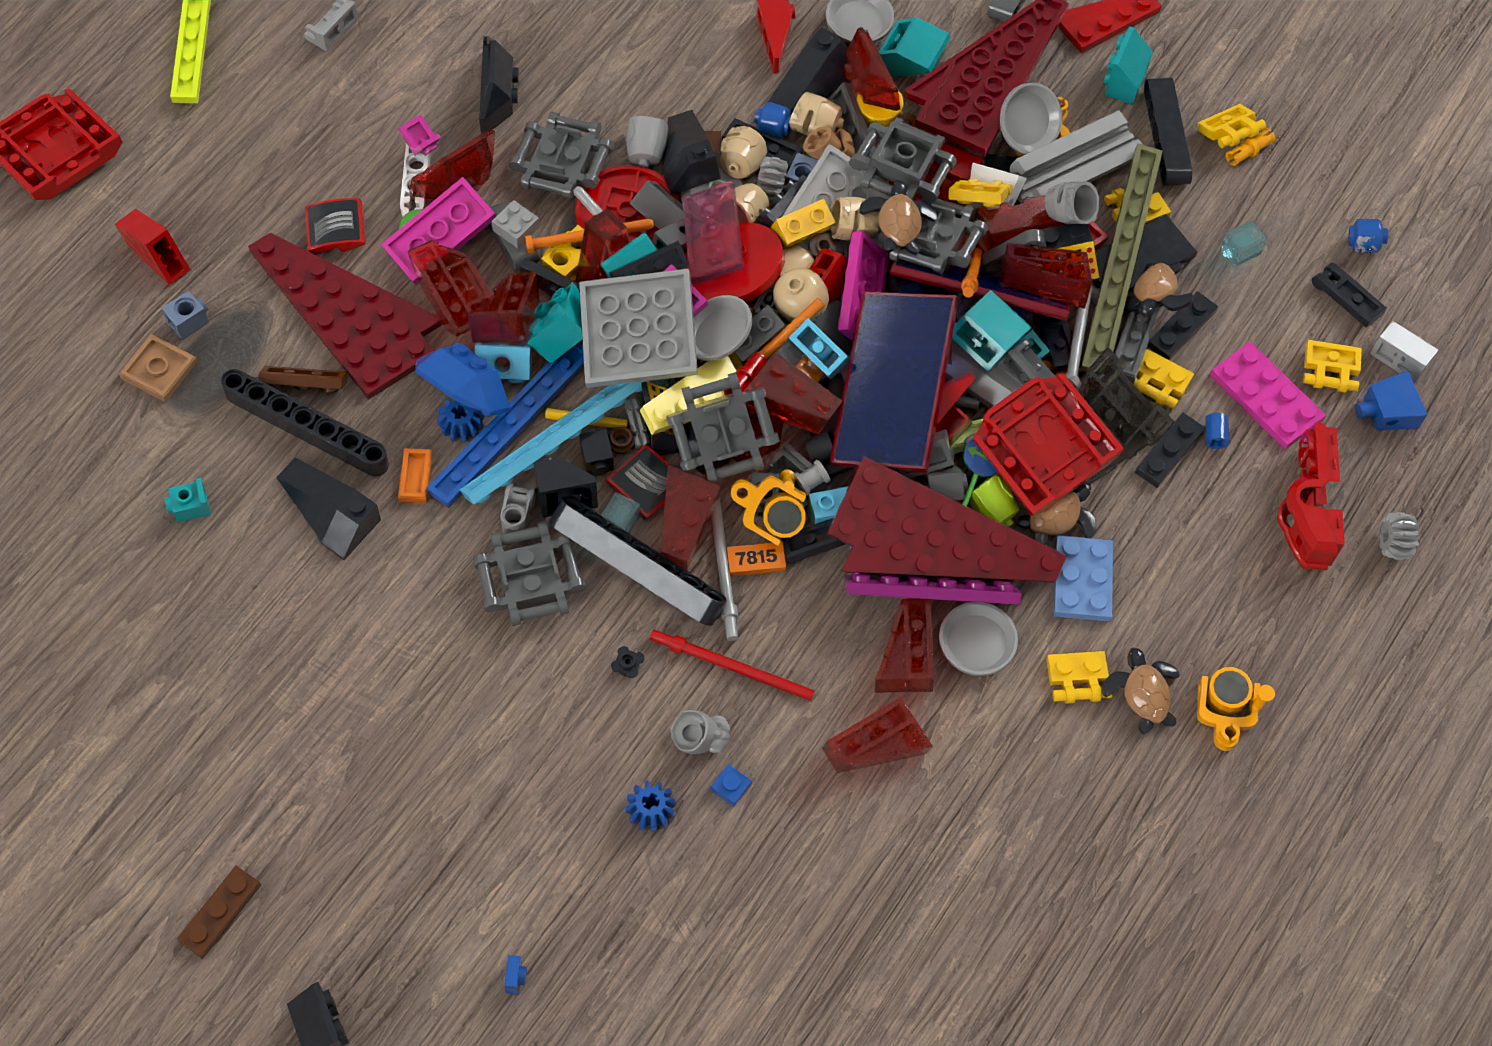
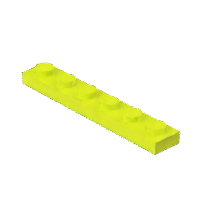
M183 0L170 95L172 103H198L211 0Z

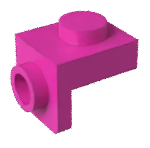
M421 114L398 128L399 133L415 156L421 152L427 155L438 147L436 143L440 140L441 136L439 133L434 135Z

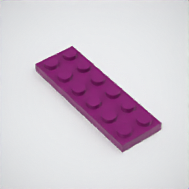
M851 573V575H845L844 580L846 594L1020 604L1021 592L1008 580H994L993 584H985L982 582V579L965 578V582H956L954 578L937 577V581L925 579V576H908V579L898 578L897 575L880 574V577H870L866 573Z

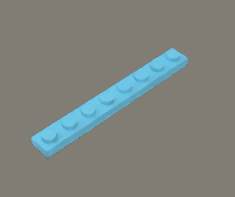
M642 382L608 385L460 489L461 493L472 504L486 501L491 496V492L498 487L510 484L514 480L515 475L521 471L534 467V463L542 456L554 453L562 442L577 437L582 432V428L589 423L598 422L609 409L621 406L625 403L626 397L634 392L641 391Z

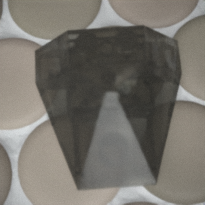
M1106 348L1089 367L1078 392L1122 445L1124 451L1111 464L1088 479L1086 482L1089 484L1115 469L1116 465L1125 459H1131L1136 456V453L1141 449L1157 443L1175 423L1160 404L1147 401L1122 373L1126 366L1110 348Z

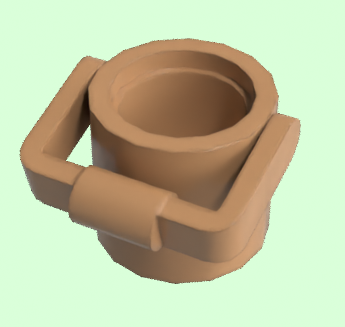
M819 127L808 135L803 144L805 152L811 158L819 160L829 144L850 158L854 154L851 135L842 128L833 133L829 127Z

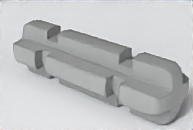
M635 398L625 402V410L628 415L630 429L634 434L635 448L640 450L644 445L649 447L650 440L646 433L645 421L640 413V401Z

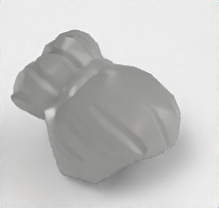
M686 710L673 723L671 737L676 747L688 754H700L707 751L720 753L728 744L730 726L723 716L715 715L709 717L699 710Z

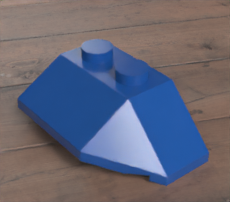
M453 344L416 359L415 372L453 400L470 408L481 410L482 414L488 417L509 412L510 406L498 370L491 366L486 359L470 351L466 345Z

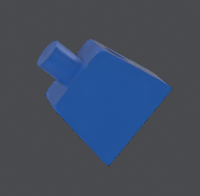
M1404 371L1372 384L1364 396V402L1355 404L1357 418L1371 417L1375 428L1379 431L1420 428L1428 415L1409 371Z

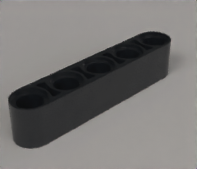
M1172 77L1146 79L1144 83V96L1155 149L1162 151L1159 164L1162 184L1164 186L1191 184L1192 165L1174 80Z

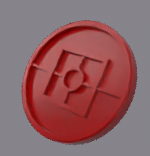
M633 165L616 166L600 171L598 176L599 183L596 188L582 187L614 224L647 219L630 204L647 181H655L671 195L663 176L650 169ZM677 193L671 195L679 202ZM576 198V224L584 230L603 227L580 200ZM654 225L652 229L626 233L624 235L632 241L645 232L651 242H653L654 232L660 229ZM612 236L597 238L601 242L602 253L606 255H614L622 249Z
M750 222L734 223L719 227L698 239L685 253L690 266L684 269H689L692 286L706 300L717 296L731 295L742 299L744 302H748L765 292L777 280L784 267L785 251L778 235L770 228Z

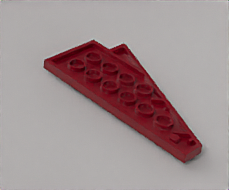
M1035 0L906 88L904 98L923 106L915 120V126L935 135L943 136L949 141L986 156L1001 129L1000 113L1005 98L1015 87L1027 83L1066 13L1069 3L1063 0Z
M273 233L265 235L248 246L253 257L343 369L347 371V374L368 400L415 371L416 359L435 351L424 336L442 326L441 319L438 316Z
M865 456L862 457L827 531V535L852 546L841 569L845 573L1053 583L1056 582L1067 557Z

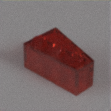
M1046 195L1023 199L1022 204L1010 206L1008 202L1001 203L998 209L988 210L986 206L978 207V220L985 222L988 226L985 236L981 238L987 251L1027 230H1040L1064 225V223L1055 221L1048 215L1045 209Z

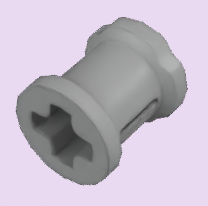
M819 460L814 461V465L804 472L794 474L798 486L805 492L806 496L810 494V490L821 483L831 481Z

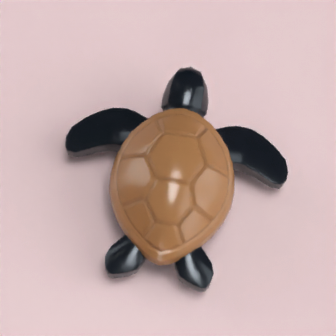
M898 180L891 188V198H868L860 204L859 213L865 215L879 212L878 221L880 228L888 237L882 247L885 253L893 251L896 245L905 246L908 253L917 255L920 248L914 240L921 229V217L935 222L937 213L932 207L922 201H912L908 197L906 184Z
M1180 262L1169 265L1164 263H1148L1145 266V272L1135 284V295L1127 296L1124 311L1134 312L1140 309L1141 315L1147 318L1158 307L1164 306L1169 311H1178L1190 305L1193 301L1191 293L1177 296L1172 295L1178 286L1175 275L1181 270Z
M1084 482L1047 510L1034 517L1031 514L1020 516L1016 524L1022 528L1030 527L1032 531L1037 533L1035 541L1044 545L1047 543L1048 535L1065 533L1072 529L1077 522L1081 526L1085 538H1092L1096 532L1095 518L1090 511L1080 506V502L1085 501L1090 495L1091 484Z
M1132 647L1127 656V662L1132 672L1117 671L1110 674L1102 686L1103 696L1108 697L1115 690L1125 688L1124 693L1127 703L1134 712L1142 717L1139 724V730L1142 734L1149 732L1153 728V723H1162L1168 727L1175 726L1177 723L1176 718L1168 712L1170 691L1164 678L1177 679L1180 676L1179 671L1176 667L1163 661H1156L1151 666L1146 665L1144 653L1139 648Z

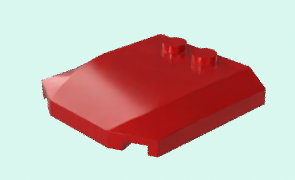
M70 88L64 89L66 94L51 97L50 93L41 95L0 122V166L35 200L52 199L114 158L123 143L120 135Z
M1064 373L1043 379L1042 377L1032 378L987 410L977 433L973 437L974 443L1032 517L1054 505L1111 464L1124 451L1122 445Z

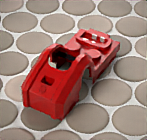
M1314 423L1312 429L1305 430L1299 441L1298 465L1302 470L1299 479L1293 482L1287 491L1286 498L1280 504L1277 520L1294 557L1302 569L1328 570V566H1332L1345 544L1343 513L1339 509H1324L1323 507L1314 506L1316 504L1327 505L1326 484L1329 481L1340 482L1337 428L1326 427V423ZM1290 513L1294 519L1292 527L1287 522V516Z

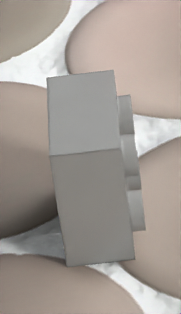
M515 200L492 220V230L516 248H519L526 241L525 236L532 235L540 227L539 217Z

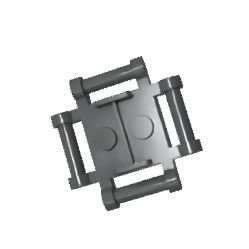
M551 111L546 127H541L533 121L526 123L523 139L516 155L512 156L509 162V167L512 170L523 173L521 178L522 188L531 189L533 187L563 194V197L572 199L574 196L573 190L577 186L591 189L597 187L599 183L598 176L607 154L611 153L614 147V143L610 139H598L601 132V122L592 121L589 123L560 116V113ZM580 131H582V132H587V133H588L587 137H586V136H581V132H580ZM534 138H538L540 141L531 162L525 161Z
M896 117L894 122H891L889 127L879 123H871L866 131L867 136L857 153L852 155L849 161V165L853 169L866 171L861 180L860 187L867 190L871 188L892 197V185L875 179L874 176L877 175L894 183L898 180L903 181L908 188V197L912 201L916 193L922 194L927 201H936L940 194L939 188L949 170H952L957 162L952 154L941 150L945 137L926 133L905 124L904 120ZM882 139L872 158H868L867 155L875 141ZM933 161H935L940 166L931 183H927L924 179Z
M922 196L921 201L936 211L937 219L935 222L921 217V229L914 240L920 248L917 255L908 253L905 246L896 245L895 249L890 252V260L910 262L933 269L934 273L940 275L944 270L948 271L951 265L961 268L967 267L979 239L984 237L988 230L987 224L980 220L972 222L976 211L975 206L968 204L962 206L938 198L936 201L930 202ZM881 230L878 240L884 244L888 237ZM967 235H969V237H968L967 241L965 242L963 248L960 250V248L962 247V245H963L965 239L967 238Z
M734 372L728 374L727 378L691 389L689 386L681 388L687 409L666 416L668 425L672 426L682 458L680 465L683 471L704 464L709 483L712 485L725 477L756 469V471L764 469L758 448L773 445L780 441L778 433H774L764 399L766 396L764 387L742 392L737 374ZM730 388L733 392L732 394L699 404L694 403V399ZM750 400L754 402L763 436L756 438L745 402ZM687 419L691 420L701 453L697 456H692L682 423ZM750 450L752 458L714 469L713 461L727 459Z
M546 521L538 523L536 527L505 534H499V532L490 534L494 554H479L473 558L474 567L479 571L485 596L483 601L485 611L495 612L508 609L512 626L520 625L521 621L560 613V615L568 614L569 610L565 595L578 593L586 589L585 580L580 576L573 549L575 542L565 535L551 541ZM541 537L542 543L503 551V545ZM556 552H563L569 581L566 583L561 582L554 555ZM490 567H498L504 597H496Z

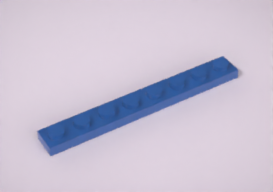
M578 342L554 362H548L509 402V412L498 414L427 487V492L447 508H450L462 495L460 489L480 476L584 368L583 345Z

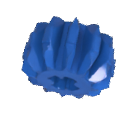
M448 399L444 402L445 407H439L438 426L441 428L444 437L450 435L453 442L458 437H461V440L465 443L467 436L475 438L477 431L483 429L482 421L484 414H482L481 410L473 409L458 401L452 402Z
M646 780L644 789L635 785V794H628L626 797L629 804L625 806V811L631 815L630 823L636 824L640 822L639 829L641 831H644L647 825H651L652 832H656L658 823L666 828L668 826L667 818L670 819L675 816V811L672 808L676 806V799L670 798L672 795L671 789L662 790V783L660 781L655 784V787H651L650 781ZM651 803L656 804V806H652L650 810L646 809V806H650Z

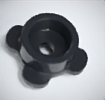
M622 646L617 650L618 656L611 663V669L614 672H619L622 676L635 678L638 675L640 664L645 660L644 655L641 652H632L628 647ZM629 660L630 664H626L625 661Z

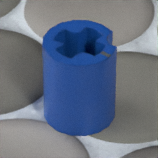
M1223 413L1208 414L1205 417L1206 446L1212 449L1227 447L1229 445L1228 416Z

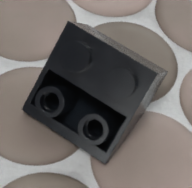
M319 982L312 984L287 1003L301 1046H344L349 1044L346 1032L339 1018L334 1019L335 1016L339 1015L334 998L331 996L329 989L323 991Z

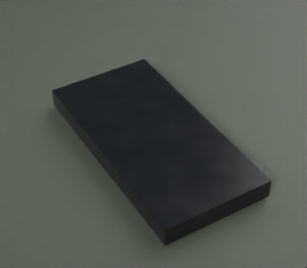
M1166 214L1144 226L1128 293L1134 290L1137 280L1145 272V266L1148 263H1164L1169 265L1180 262L1182 265L1196 257L1197 251ZM1111 244L1095 252L1099 273V281H1096L1095 284L1099 288Z

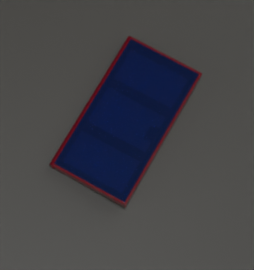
M899 260L898 262L895 261L892 265L890 275L963 294L961 284L967 275L968 269L951 265L948 271L944 270L942 274H937L933 272V269ZM978 272L977 280L979 285L973 297L982 299L992 290L1008 306L1065 321L1069 317L1071 296L1052 291L1047 292L1045 289Z
M881 292L862 293L830 465L857 468L862 457L865 456L894 471L928 473L959 302L957 296Z

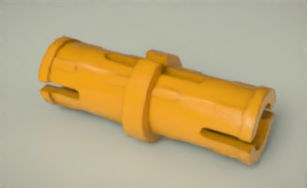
M1266 128L1252 138L1247 137L1242 141V144L1227 151V161L1229 162L1234 159L1230 165L1236 166L1248 157H1255L1261 149L1274 143L1276 140L1274 133L1266 135L1271 132V129Z

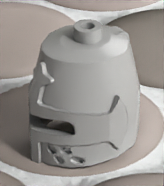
M648 116L629 118L626 145L628 159L631 163L644 168L660 163L666 148L668 124L664 120Z
M1063 182L1048 189L1045 197V209L1048 215L1055 221L1065 224H1088L1097 218L1099 195L1097 189L1090 182Z

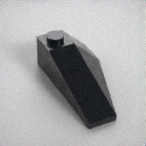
M821 27L806 44L768 102L789 108L792 115L796 104L805 92L827 99L828 95L836 91L843 82L851 83L861 71V66L843 39Z
M693 110L668 117V135L663 175L671 195L721 179L715 153Z
M294 458L276 477L292 502L300 510L308 525L316 533L322 545L343 560L352 553L381 521L376 503L356 489L297 458Z

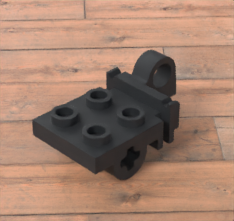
M842 373L837 374L832 380L830 378L821 380L816 385L824 407L798 418L799 423L802 425L801 430L806 438L805 445L813 464L814 461L819 460L830 478L855 469L829 464L845 385ZM852 415L844 454L871 456L858 416Z

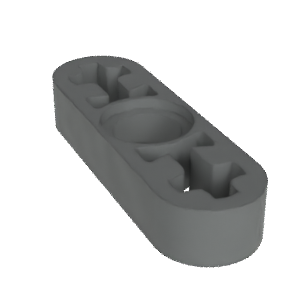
M1039 229L1027 230L981 255L982 271L988 274H997L1042 252L1046 248L1045 233Z

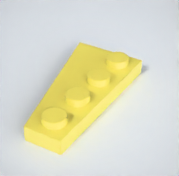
M728 356L706 362L697 369L698 375L684 377L641 408L640 413L652 435L672 428L671 425H668L667 415L687 409L681 388L688 386L690 389L727 378L728 374L736 372ZM724 390L694 399V403L699 404L725 396ZM687 419L684 420L682 423L685 424L690 422L691 420Z

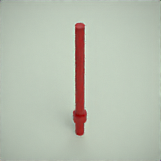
M655 629L652 630L649 640L670 647V651L677 654L686 653L809 701H812L815 690L689 643L687 638L675 635L673 637Z

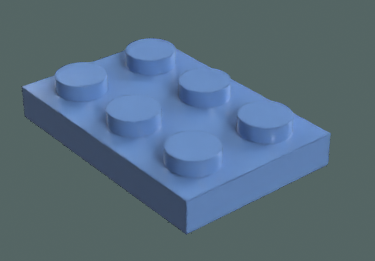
M1057 535L1055 550L1067 557L1056 582H1054L1053 617L1110 622L1112 618L1113 540Z

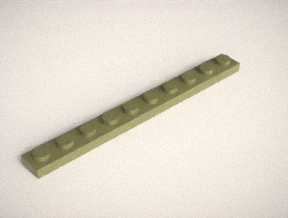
M1139 143L1134 150L1079 369L1080 371L1103 378L1107 376L1162 156L1161 150Z

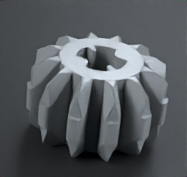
M765 157L762 160L757 180V186L766 193L769 202L779 193L782 194L781 190L784 188L788 170L787 161L780 160L777 157Z
M1402 512L1389 513L1382 520L1383 525L1380 527L1379 546L1382 549V554L1388 558H1394V560L1410 559L1416 553V546L1419 545V524L1415 516Z

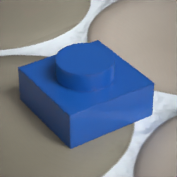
M728 764L711 785L710 790L735 807L752 785V780Z
M508 955L504 984L506 994L519 995L520 985H525L527 967L522 966L521 956Z

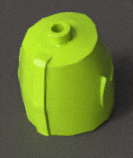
M998 472L989 476L973 490L968 502L970 509L1007 527L1014 523L1012 518L1019 511L1012 490Z

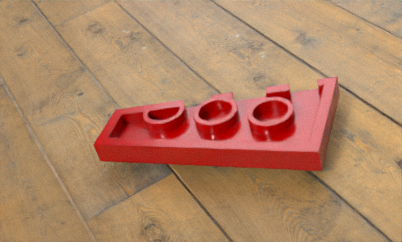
M1103 0L1068 9L1058 28L1082 54L1127 30L1129 26L1133 27L1158 14L1161 11L1162 5L1157 0Z

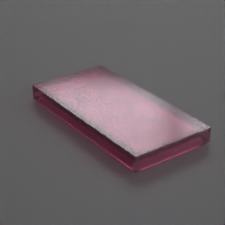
M729 181L682 197L688 262L690 265L689 271L693 285L744 269L736 192L733 182Z

